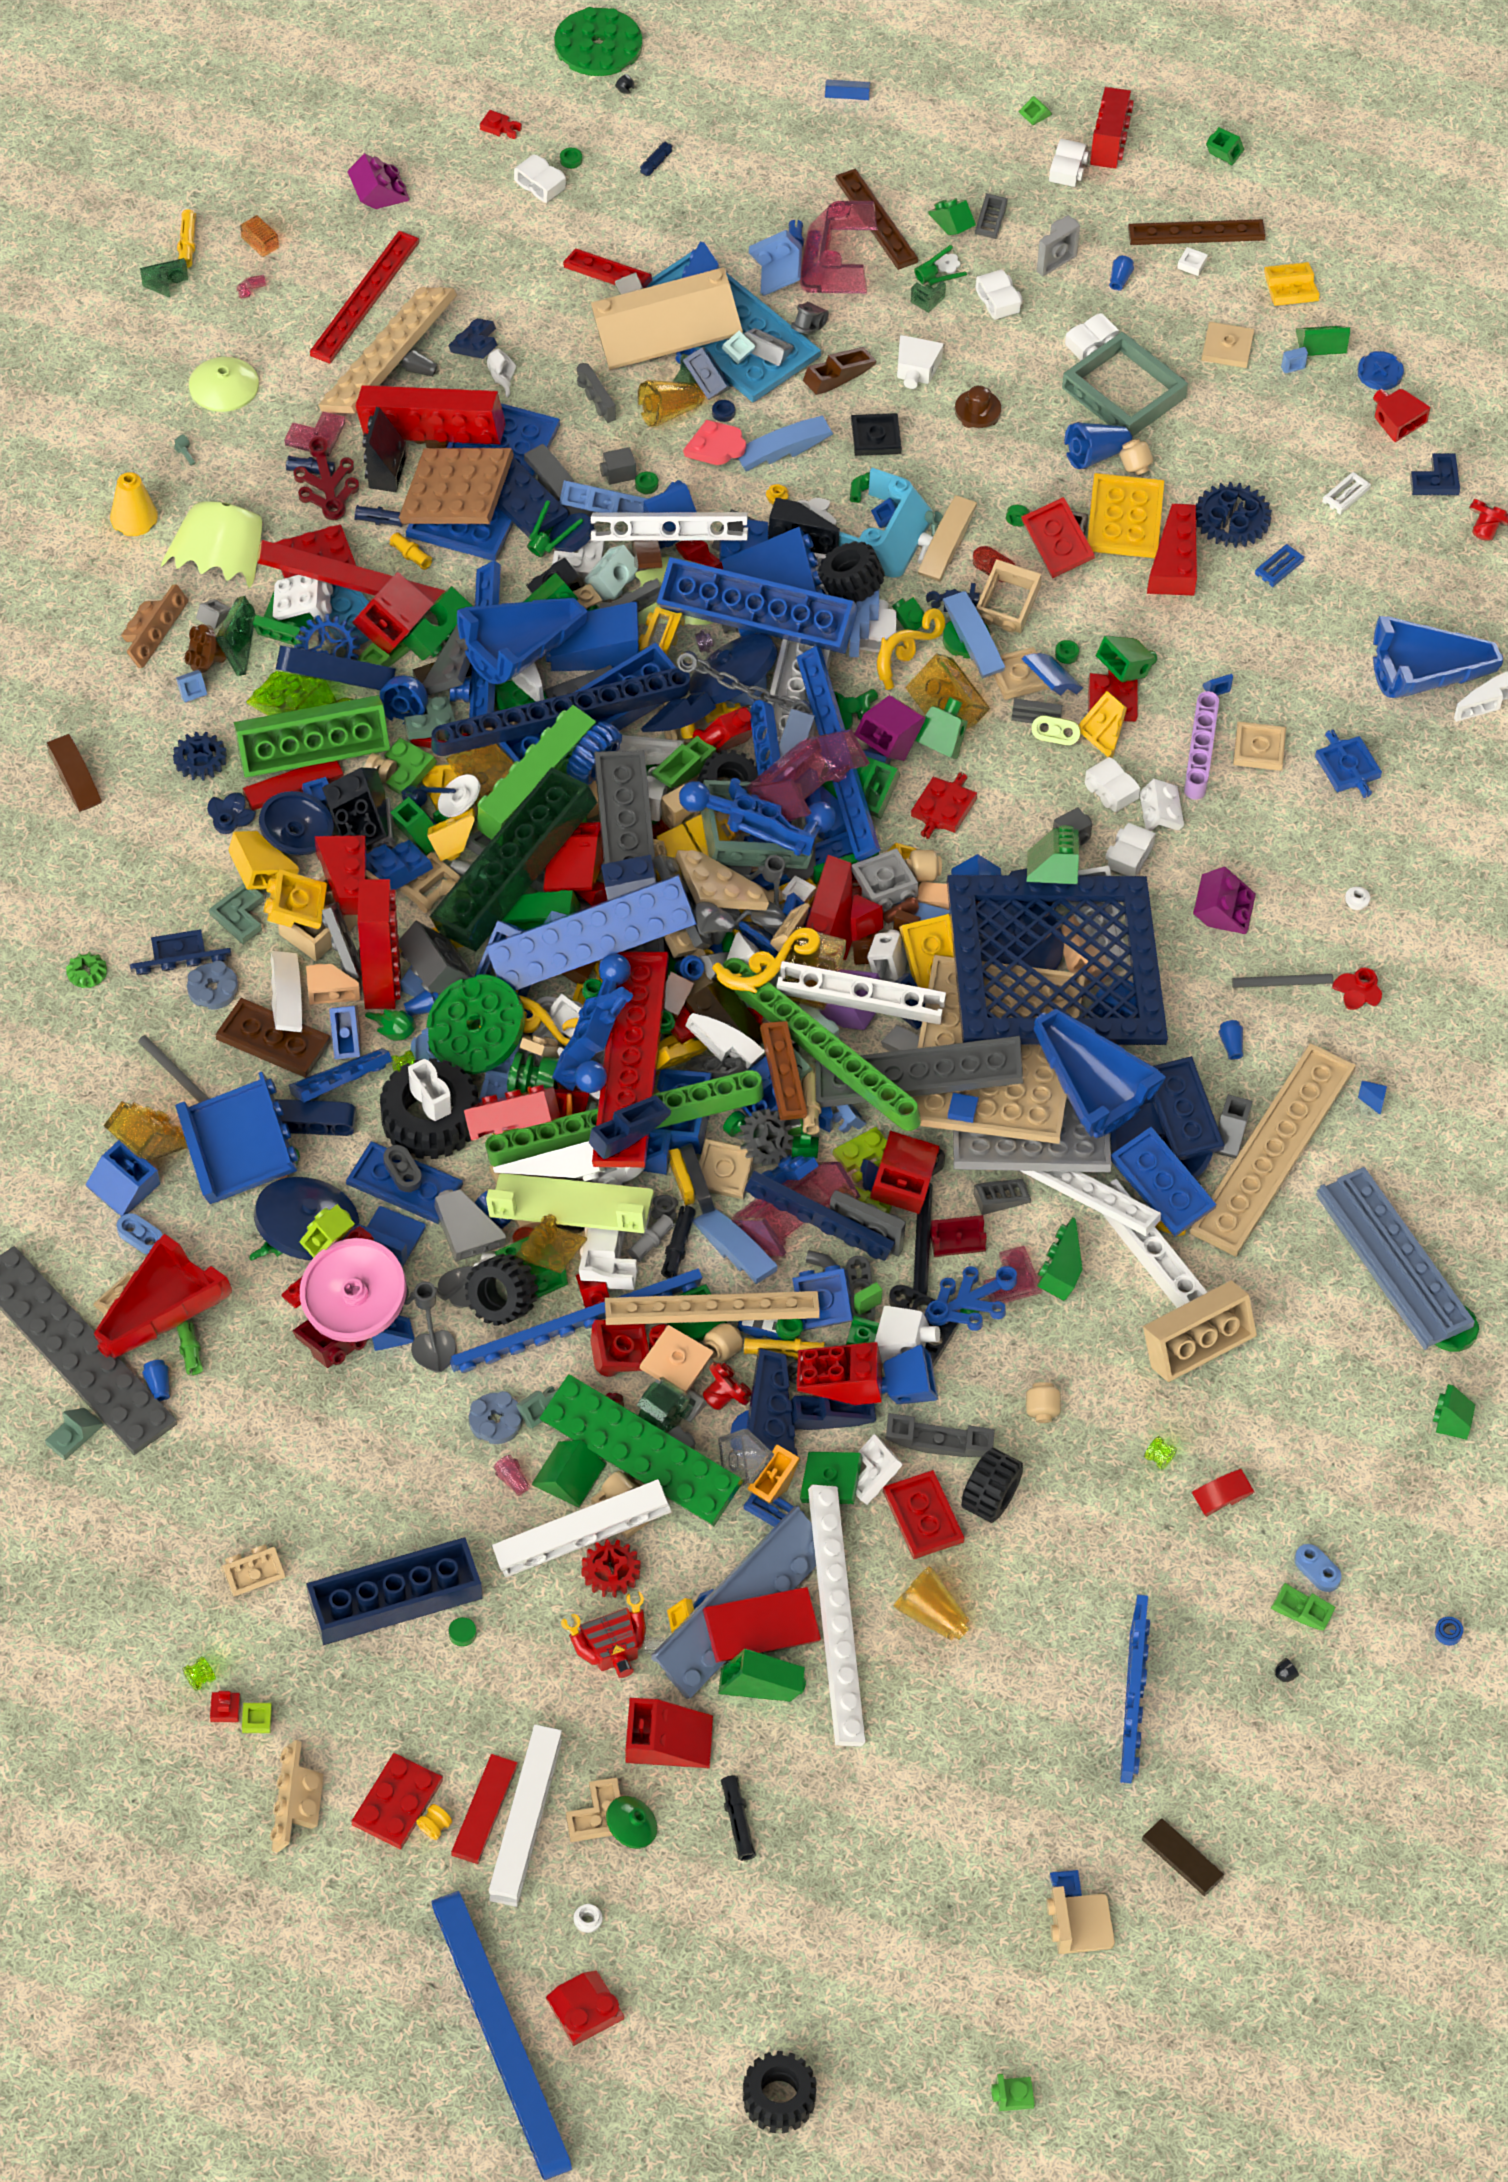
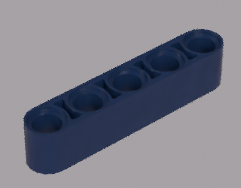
M282 645L279 648L276 670L380 691L387 681L395 677L396 669Z
M275 1099L282 1106L284 1115L280 1117L282 1123L287 1124L290 1134L350 1136L354 1133L356 1107L353 1104L347 1102H302L301 1100Z

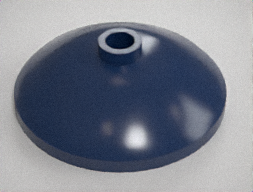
M288 791L272 796L264 803L259 815V827L264 838L276 849L292 855L315 853V836H332L334 823L328 808L317 798L302 792Z

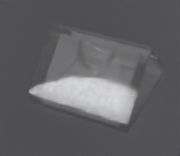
M742 1429L718 1438L721 1466L744 1481L740 1487L753 1484L775 1455L748 1429Z

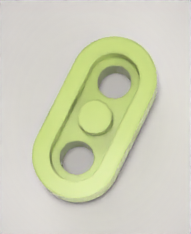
M1041 715L1032 724L1033 735L1043 741L1072 745L1077 742L1081 734L1079 725L1073 720ZM1047 723L1049 730L1042 731L1040 725ZM1065 728H1071L1073 735L1066 736L1064 733Z

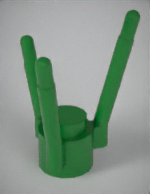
M949 245L929 261L914 269L915 276L921 284L928 282L932 286L938 282L967 275V272L964 271L936 278L938 269L934 263L949 253L953 248L952 245Z
M546 501L534 530L528 537L530 539V542L527 544L528 550L538 557H542L545 552L550 553L558 543L583 523V519L580 518L550 543L551 539L548 535L554 526L544 533H538L550 505V501Z

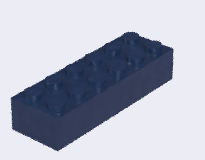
M466 1537L306 1583L308 1600L323 1645L482 1599V1584Z

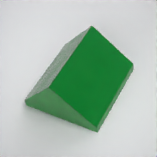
M1338 325L1296 328L1299 348L1305 347L1308 352L1307 356L1346 354L1350 327Z
M582 1440L558 1441L532 1482V1486L580 1508L606 1464L590 1451Z

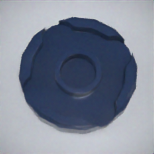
M575 513L556 524L549 536L551 539L550 543L580 518L583 519V523L553 549L555 551L572 553L586 545L590 540L589 535L591 531L595 530L594 524H591L590 517L583 513Z

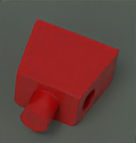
M1383 389L1375 393L1373 400L1377 403L1374 417L1394 442L1399 441L1428 422L1431 407L1404 389H1398L1390 395Z

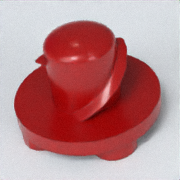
M1474 499L1469 509L1479 514L1472 533L1481 540L1492 541L1500 524L1508 526L1507 511L1495 506L1494 508L1488 507L1486 503Z
M713 1362L709 1366L716 1380L703 1391V1398L710 1407L719 1411L733 1398L745 1406L750 1402L752 1390L744 1382L739 1383L733 1377L735 1372L727 1363Z

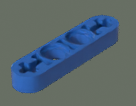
M757 700L751 706L750 721L759 783L781 784L783 772L773 705ZM767 728L766 736L763 739V733ZM770 750L769 758L766 761V754Z

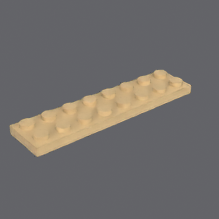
M420 287L417 289L412 298L389 321L385 329L377 334L372 344L364 349L363 354L358 360L351 364L350 369L345 375L338 379L337 384L331 391L325 394L324 399L318 404L321 411L355 414L357 412L355 405L361 386H379L454 300L457 296L454 288Z

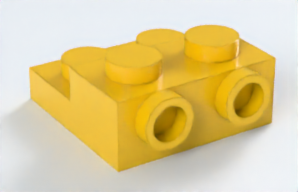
M279 869L275 877L269 879L266 892L271 893L270 898H267L263 910L264 913H268L267 921L290 928L295 922L319 929L322 924V910L324 909L327 883Z

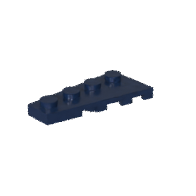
M760 1349L757 1353L743 1449L770 1455L775 1446L779 1445L798 1457L797 1448H795L794 1443L795 1428L792 1425L791 1418L792 1403L789 1400L788 1388L790 1386L785 1354Z

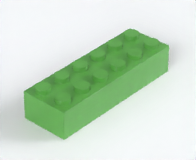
M379 695L233 722L241 768L245 778L390 750L384 707Z
M574 705L567 711L563 710L557 717L556 723L551 728L547 727L544 730L538 743L529 746L525 752V757L520 762L516 761L511 766L509 774L504 779L500 778L496 782L493 791L488 796L484 795L477 805V830L501 847L568 774L567 764L572 756V752L582 737L596 725V721Z

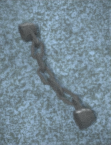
M692 651L682 652L677 660V665L683 672L694 670L701 674H710L717 678L718 683L732 690H741L752 699L777 703L782 709L789 712L791 708L797 710L798 706H804L806 713L810 714L811 706L807 701L802 699L795 700L788 696L778 697L771 695L768 690L758 686L748 687L741 684L736 677L713 669L707 661L698 658ZM690 657L693 662L690 664L686 663L684 658ZM698 662L706 665L703 667V670L696 667ZM724 676L735 681L732 682V686L722 681ZM753 689L766 693L763 695L765 699L752 695L755 693ZM785 700L793 703L791 708L784 705L786 703Z

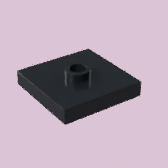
M898 413L851 415L855 456L901 454L902 447Z

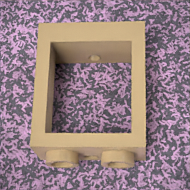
M996 559L976 607L983 622L986 625L994 624L1000 626L1007 632L1022 633L1042 585L1041 574ZM999 580L1030 590L1018 619L987 609Z

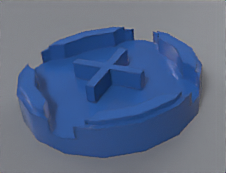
M1374 351L1369 353L1368 356L1361 358L1357 372L1361 382L1369 388L1389 390L1400 384L1404 374V367L1402 362L1396 360L1397 357L1384 351Z

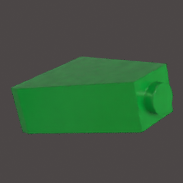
M744 1649L721 1668L718 1694L791 1702L799 1694H802L805 1689V1667Z

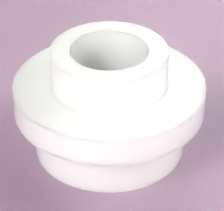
M1352 887L1346 892L1345 901L1350 908L1361 910L1368 906L1370 894L1362 887Z
M582 1905L574 1913V1924L582 1932H594L602 1924V1913L594 1905ZM591 1916L593 1921L586 1923L583 1921V1918Z

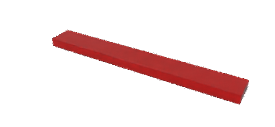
M402 231L397 232L310 350L311 357L331 364L417 247L419 238Z
M262 540L259 545L258 564L374 596L393 577ZM409 581L433 604L445 592L442 589Z

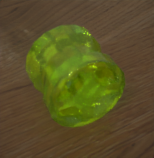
M411 1050L405 1051L404 1055L391 1056L393 1071L397 1070L399 1072L401 1071V1066L407 1063L412 1065L415 1061Z
M1157 1436L1145 1451L1144 1458L1148 1461L1153 1460L1159 1469L1164 1470L1173 1460L1177 1448L1173 1445H1167L1162 1437Z
M203 1656L199 1657L192 1666L186 1665L182 1668L187 1681L196 1692L202 1688L204 1683H211L216 1680L211 1666Z

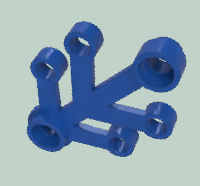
M973 1266L966 1267L963 1270V1280L957 1299L949 1303V1296L956 1292V1283L952 1278L942 1279L937 1300L932 1301L925 1310L926 1320L936 1326L944 1325L948 1321L967 1324L970 1330L978 1331L983 1327L981 1314H965L956 1311L964 1308L988 1312L993 1319L1004 1318L1006 1308L1003 1302H988L980 1299L1000 1289L1006 1291L1013 1289L1017 1284L1016 1270L1009 1266L1001 1267L996 1272L995 1280L971 1291L973 1284L979 1280L977 1268Z

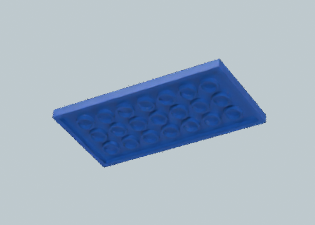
M501 403L506 425L500 445L448 443L447 448H511L514 454L513 457L535 478L537 473L524 461V454L541 444H544L549 449L560 426V419ZM496 506L490 524H409L406 529V537L496 561L514 523Z

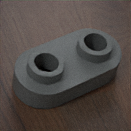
M401 1145L388 1147L383 1154L384 1165L396 1186L404 1192L417 1190L422 1183L421 1171L409 1151ZM400 1160L401 1162L394 1163L393 1161Z

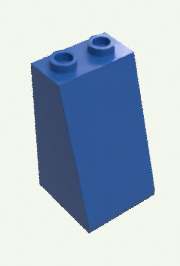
M637 602L588 611L586 624L561 646L553 648L546 654V662H551V671H596L609 665L614 668L637 654Z

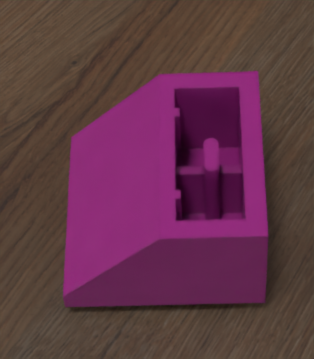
M364 153L347 171L360 202L367 206L379 209L410 200L406 191L407 187L400 178L398 168L393 164L382 162L376 156L372 157Z
M889 695L864 713L854 736L887 758L905 761L926 717Z
M1224 866L1202 874L1193 914L1207 927L1247 934L1256 893Z

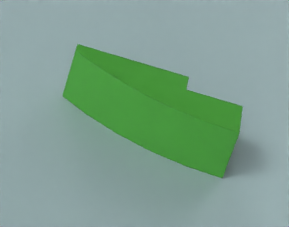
M696 736L686 746L681 744L651 772V776L669 788L677 787L697 776L708 757L711 758L712 754L716 752V748Z

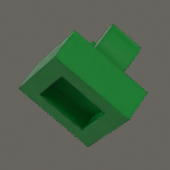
M801 1127V1136H793L792 1157L818 1158L819 1137H811L807 1132L804 1133L803 1127Z

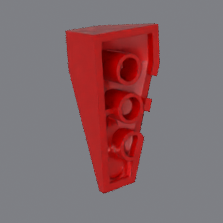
M827 855L803 928H811L819 934L821 944L817 951L846 960L852 943V869L850 862ZM800 938L798 944L805 945L809 940L807 938Z

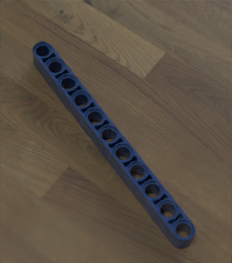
M679 668L668 669L436 726L432 731L431 749L438 756H448L542 733L547 727L551 728L556 723V719L560 714L557 712L558 710L567 711L572 705L595 720L669 702L672 699H681L688 694L690 674L689 672H683ZM674 682H681V683H683V684L678 685V684H675ZM656 687L659 688V690H652L651 688ZM628 693H634L636 695L630 696L628 695ZM604 699H611L613 701L607 702ZM585 704V705H588L589 707H585V708H584V707H581L580 705ZM534 716H540V717H542V718H541V719H535V718H533V717H534ZM510 722H517L518 724L512 725ZM491 727V728H494L495 730L489 731V730H486V728ZM468 733L470 736H463L461 734ZM439 739H445V740H447V741H446V742H439L438 740H439Z

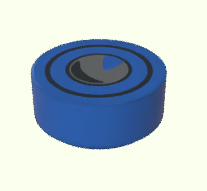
M1443 1617L1437 1622L1435 1637L1440 1643L1452 1646L1461 1640L1463 1626L1458 1619Z

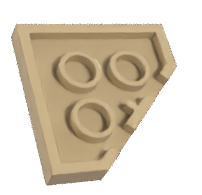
M678 850L675 859L696 905L700 902H711L718 908L767 910L769 901L761 886L702 852Z

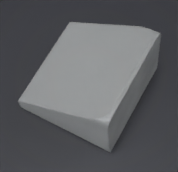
M212 599L200 604L196 619L215 629L229 616L232 609L218 600Z

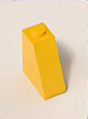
M236 831L233 833L228 851L247 890L266 889L269 879L271 877L274 878L279 869L298 875V866L280 850L273 847L258 831Z

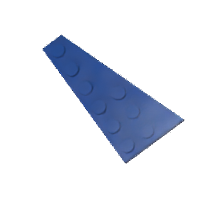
M1137 1595L1130 1629L1121 1783H1132L1133 1774L1139 1773L1140 1757H1135L1136 1748L1140 1749L1141 1732H1137L1138 1723H1142L1143 1707L1139 1706L1140 1698L1144 1696V1686H1146L1147 1669L1145 1667L1149 1649L1147 1637L1150 1630V1619H1146L1147 1595Z

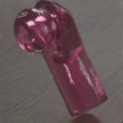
M264 275L249 277L239 283L236 287L239 297H250V289L266 286Z

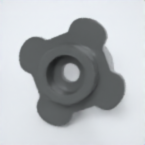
M660 1195L653 1198L654 1210L651 1211V1216L654 1219H659L662 1214L667 1215L671 1220L676 1219L677 1213L675 1208L678 1206L676 1198L670 1195Z

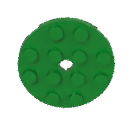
M587 7L569 15L559 24L554 36V47L560 61L563 60L569 65L571 70L589 76H608L619 73L624 67L629 64L633 65L642 51V33L633 19L614 8ZM598 38H600V40L603 42L597 44L593 41L598 40Z
M479 974L476 975L477 977L466 980L462 978L452 983L437 997L428 1015L426 1027L428 1028V1045L432 1053L440 1062L446 1060L452 1062L453 1067L456 1065L464 1069V1074L484 1073L499 1066L514 1052L523 1035L525 1012L520 997L505 981L491 975ZM476 1019H480L481 1027L471 1030V1023Z

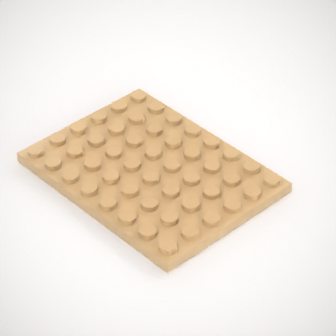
M934 955L928 989L946 992L945 1006L942 1008L938 1004L925 1003V1008L936 1011L942 1009L941 1025L922 1021L917 1048L963 1043L954 958ZM993 964L986 969L994 977L1002 972ZM1017 965L1011 970L1019 977L1027 972L1024 968ZM1033 968L1059 988L1075 974L1073 972ZM1007 974L999 980L1008 988L1016 982ZM1032 974L1025 980L1032 987L1037 986L1041 982ZM1081 975L1075 981L1084 987L1085 977ZM983 976L985 987L990 981ZM996 985L988 990L997 998L1004 992ZM1021 985L1013 990L1022 998L1029 993ZM1046 985L1039 990L1047 998L1054 993ZM1071 985L1064 990L1072 998L1080 993ZM1009 995L1002 1000L1010 1008L1017 1003ZM1035 995L1027 1001L1035 1008L1043 1003ZM1060 995L1052 1001L1060 1008H1063L1068 1003ZM985 996L987 1007L992 1001ZM997 1005L990 1011L998 1018H1001L1006 1013ZM1023 1005L1015 1011L1023 1018L1032 1013ZM1047 1005L1041 1012L1048 1014L1053 1009ZM1074 1006L1066 1011L1074 1018L1080 1015V1010ZM1021 1045L1023 1084L914 1096L912 1098L918 1105L921 1116L920 1126L1060 1144L1067 1095L1064 1093L1054 1069L1050 1068L1041 1046ZM953 1093L979 1097L973 1123L948 1119V1110Z

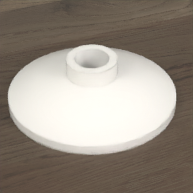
M468 774L452 780L445 788H454L456 793H441L438 800L440 813L446 817H455L468 810L476 801L480 792L478 779Z

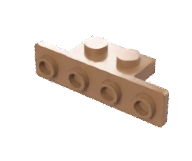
M177 584L170 587L161 601H144L121 634L126 642H133L128 648L127 653L138 668L145 666L188 603L187 597Z

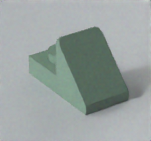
M86 1408L64 1411V1423L45 1439L46 1445L63 1460H66L104 1426Z

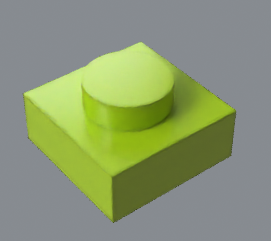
M243 1703L242 1733H271L272 1704Z

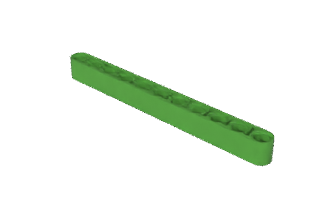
M730 958L722 965L734 974L740 973L742 975L740 977H751L758 974L752 972L749 966L738 958ZM767 982L761 987L756 988L757 993L733 990L738 997L769 1022L787 1021L791 1040L795 1043L797 1042L802 1049L901 1129L912 1131L920 1126L921 1116L918 1105L911 1096L772 984Z
M749 1070L656 1093L654 1095L671 1110V1115L655 1129L756 1104L764 1096L762 1078L758 1072ZM598 1108L557 1118L551 1122L491 1135L485 1142L490 1164L496 1167L588 1142L591 1128L596 1127Z

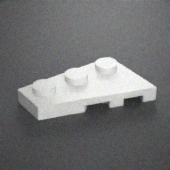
M622 735V743L618 751L644 750L646 765L661 764L681 744H684V741Z

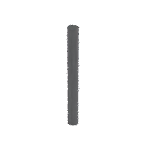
M1333 974L1232 978V988L1333 984Z
M146 1035L140 1037L139 1044L199 1103L210 1099Z

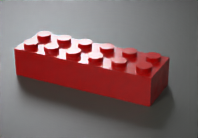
M362 385L355 405L363 435L369 432L368 420L370 416L374 415L376 407L381 408L404 440L410 441L436 440L438 442H445L448 440V442L500 445L506 425L498 391Z
M359 879L357 922L365 1009H396V1000L401 999V964L396 891L391 890L390 879Z

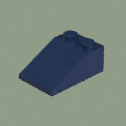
M651 855L601 865L608 900L657 882Z

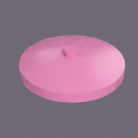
M362 1238L336 1242L327 1250L323 1249L307 1266L300 1285L302 1309L313 1327L331 1339L343 1342H357L372 1338L388 1328L401 1312L407 1292L405 1273L396 1256L380 1243Z

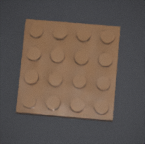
M424 448L399 515L401 524H490L514 456L512 449Z

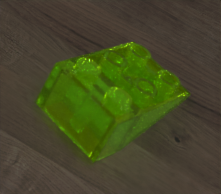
M275 671L269 675L260 688L253 692V695L246 703L269 716L337 703V700L325 679Z

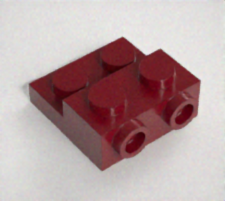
M306 1320L293 1330L295 1338L311 1350L312 1356L326 1368L331 1367L333 1364H341L345 1360L346 1355L355 1349H363L369 1340L357 1342L337 1341L320 1333L309 1320Z

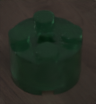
M661 1377L659 1378L661 1383L658 1384L654 1381L637 1404V1407L640 1408L638 1416L668 1433L680 1423L682 1418L684 1420L687 1419L694 1407L690 1404V1394L666 1378Z

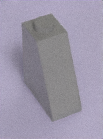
M451 1189L445 1190L435 1197L434 1207L455 1262L505 1246V1233L460 1189L456 1191Z

